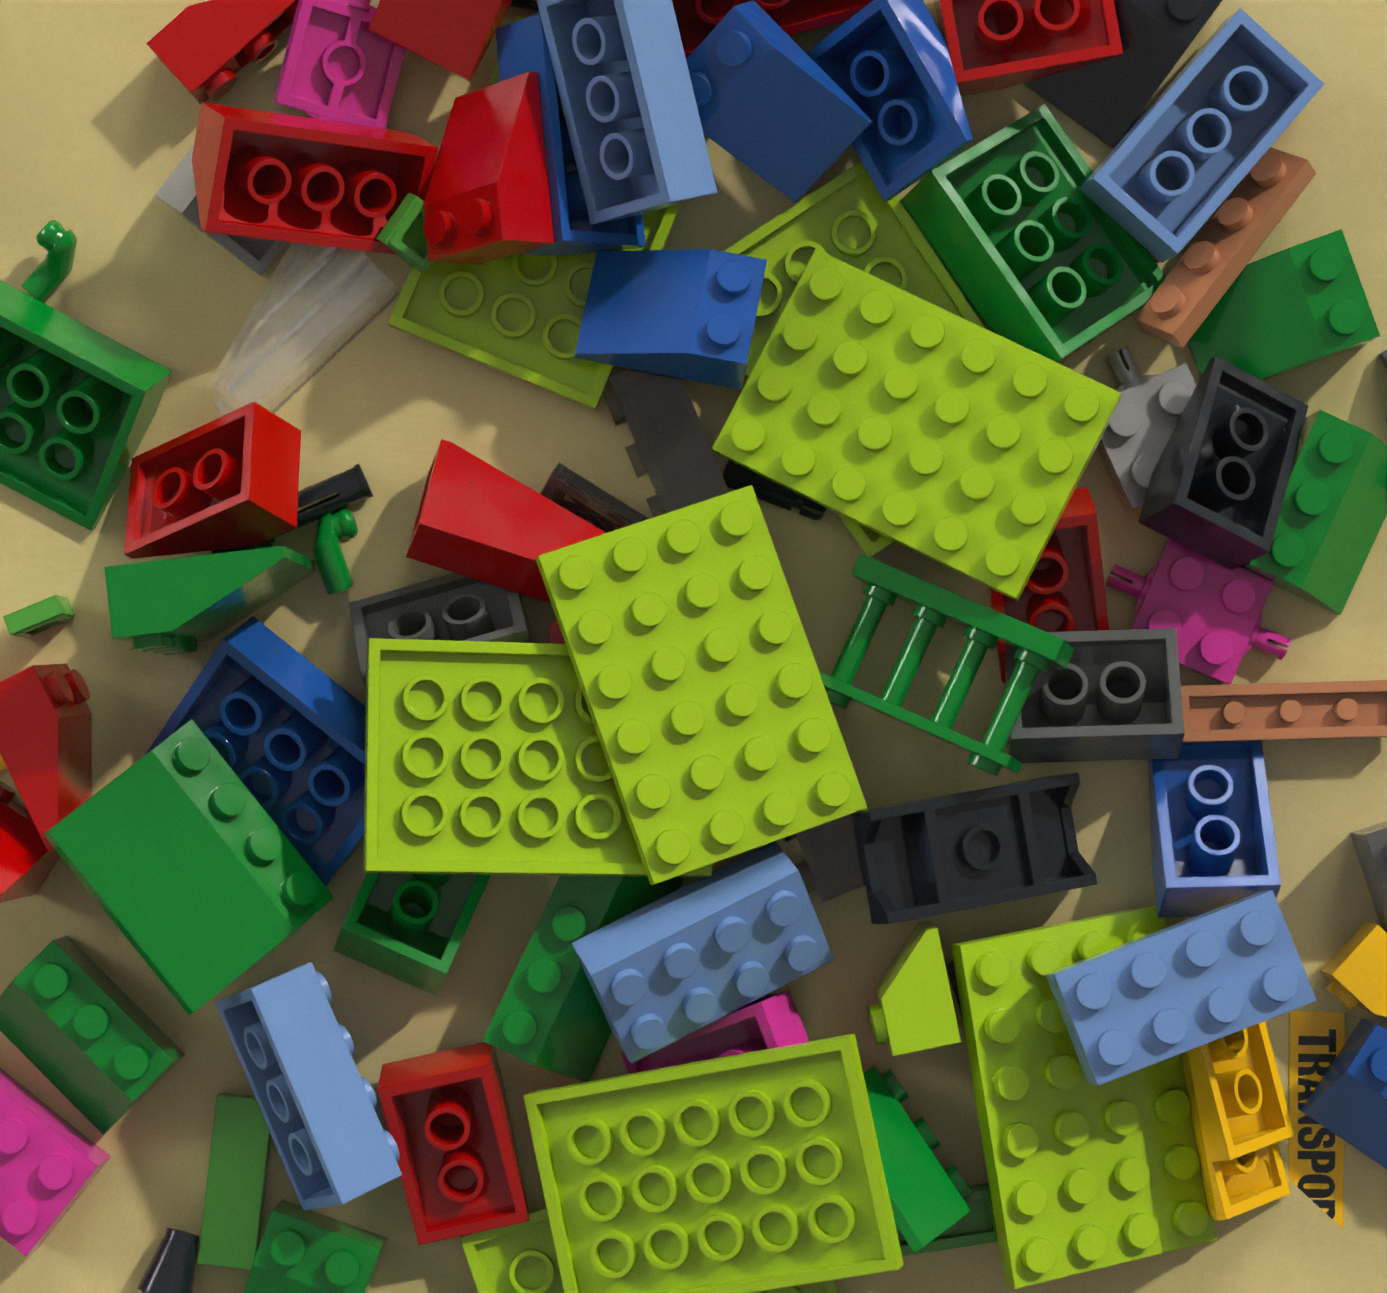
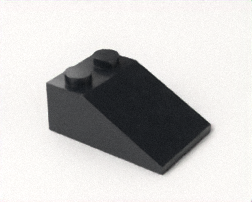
M1114 0L1123 49L1121 57L1026 82L1024 85L1114 149L1222 0Z
M1217 356L1210 359L1152 472L1138 523L1230 570L1269 553L1308 405Z

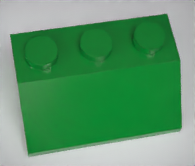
M1322 410L1306 417L1270 552L1239 567L1274 581L1273 585L1330 612L1341 615L1387 515V445L1372 433Z
M68 935L52 940L11 981L0 996V1031L103 1135L185 1055Z
M874 1065L863 1072L895 1225L912 1251L916 1253L971 1211L964 1199L973 1194V1192L954 1164L944 1170L932 1152L941 1144L922 1116L913 1122L901 1105V1102L909 1096L893 1071L889 1069L881 1074Z

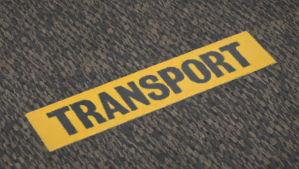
M1289 1011V1115L1295 1136L1288 1138V1180L1344 1230L1345 1141L1300 1110L1345 1045L1346 1012Z

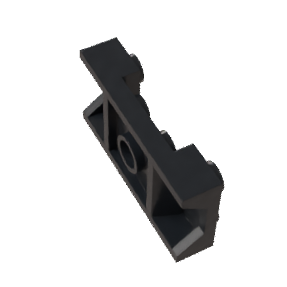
M1079 773L1057 774L1000 786L857 810L853 815L872 924L899 923L1097 885L1096 873L1078 851L1071 805L1080 785Z

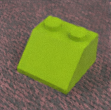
M929 921L918 923L874 989L877 1003L867 1005L874 1039L876 1038L877 1044L885 1043L892 1056L961 1042L938 928Z

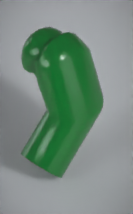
M56 220L49 221L37 234L38 244L44 247L48 253L45 259L21 284L27 292L41 302H44L65 280L73 267L77 238L71 229L66 231L61 223Z
M342 509L334 514L328 513L319 519L313 553L328 594L342 592L353 586V581L342 552L341 541L354 538L358 533L356 520L349 509Z

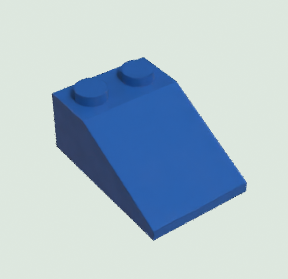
M754 0L733 6L686 59L703 133L794 203L798 202L873 122Z
M873 0L806 53L872 119L873 122L855 140L852 146L884 202L893 199L973 140L945 38L923 0Z
M713 249L597 251L575 358L742 390L767 260Z
M1262 741L1182 743L1178 759H1148L1152 871L1158 918L1196 917L1263 891L1273 890L1277 899L1281 887Z

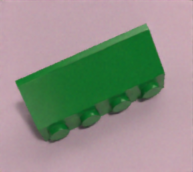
M560 876L482 1041L532 1065L583 1082L589 1081L612 1031L572 943L678 890L684 879L674 877L650 885L648 877Z

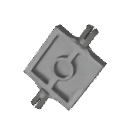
M1128 346L1106 356L1120 384L1116 391L1122 393V399L1098 444V448L1127 512L1143 505L1152 472L1197 386L1187 363L1160 375H1144L1141 377L1128 350Z

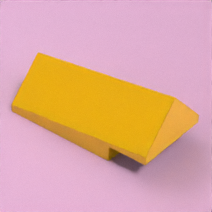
M1265 1021L1181 1053L1208 1215L1217 1221L1227 1220L1291 1194L1278 1142L1295 1136Z

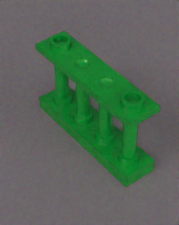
M860 553L851 574L865 584L862 593L867 597L831 675L829 676L819 671L830 703L846 709L850 700L855 701L969 752L966 763L998 776L1003 767L1018 774L1022 763L1002 751L1039 670L1045 672L1049 663L1065 670L1074 648L1062 638ZM898 598L915 606L912 615L917 618L879 698L851 684L887 605L893 607ZM946 620L966 627L962 636L967 640L935 711L929 720L901 708V705L937 627L943 628ZM998 641L1017 649L1013 658L1018 660V663L982 742H978L951 729L988 648L994 650Z

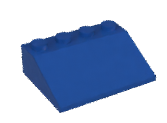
M252 616L221 641L146 754L192 719L327 887L364 841L366 706Z

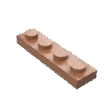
M1271 147L1266 151L1230 193L1134 320L1145 333L1182 348L1187 344L1316 175L1315 170L1307 159Z
M1387 680L1181 686L1185 733L1182 743L1387 738Z

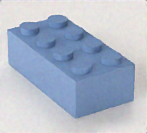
M537 0L590 224L638 216L718 193L672 0Z
M1240 8L1218 27L1079 189L1163 263L1177 255L1322 88L1324 83Z
M776 841L712 872V876L700 878L572 943L608 1025L631 1064L834 960L799 870Z
M1273 890L1255 893L1046 974L1087 1082L1097 1086L1317 1001Z
M312 962L273 976L215 1002L303 1211L342 1205L402 1175L397 1164L400 1159L398 1146L392 1135L387 1130H383L374 1110L377 1107L375 1092L368 1080L360 1077L352 1058L355 1052L352 1038L347 1029L337 1023L329 1004L332 1001L329 984L320 972L315 971Z

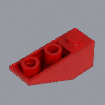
M209 0L190 5L146 44L200 105L201 102L204 103L209 98L215 101L224 96L235 85L237 81L235 74L250 61L255 64L259 63L274 51L279 43L277 37L293 23L299 0Z

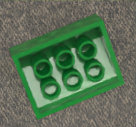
M1045 104L933 169L900 200L990 331L1059 364L1143 307L1166 278L1148 250L1079 189L1093 172Z
M0 280V483L90 531L94 530L155 416L172 370Z
M285 546L104 567L112 639L129 641L131 650L153 651V654L177 655L197 652L196 642L214 639L316 572L315 560Z
M192 719L43 834L188 1015L198 1010L258 962L334 898Z

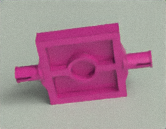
M299 0L273 103L301 110L310 118L385 129L406 50L369 31L376 12V8L370 5L371 0Z
M1169 538L1166 540L1157 564L1145 577L1115 563L1110 574L1127 580L1130 583L1112 575L1107 578L1106 586H1111L1136 597L1135 614L1129 630L1176 628L1179 665L1222 684L1232 683L1242 657L1251 647L1282 660L1287 650L1267 641L1283 648L1290 646L1291 638L1261 627L1262 609L1274 581L1241 567L1230 570Z

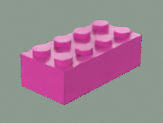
M0 1068V1236L24 1256H27L42 1245L111 1156Z

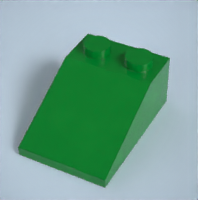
M1341 229L1247 264L1187 343L1200 378L1209 360L1217 356L1264 381L1366 345L1379 337L1380 333Z
M367 873L341 927L333 951L437 996L491 875Z
M281 1200L271 1212L253 1261L244 1293H367L387 1238L312 1210L303 1211L301 1206Z

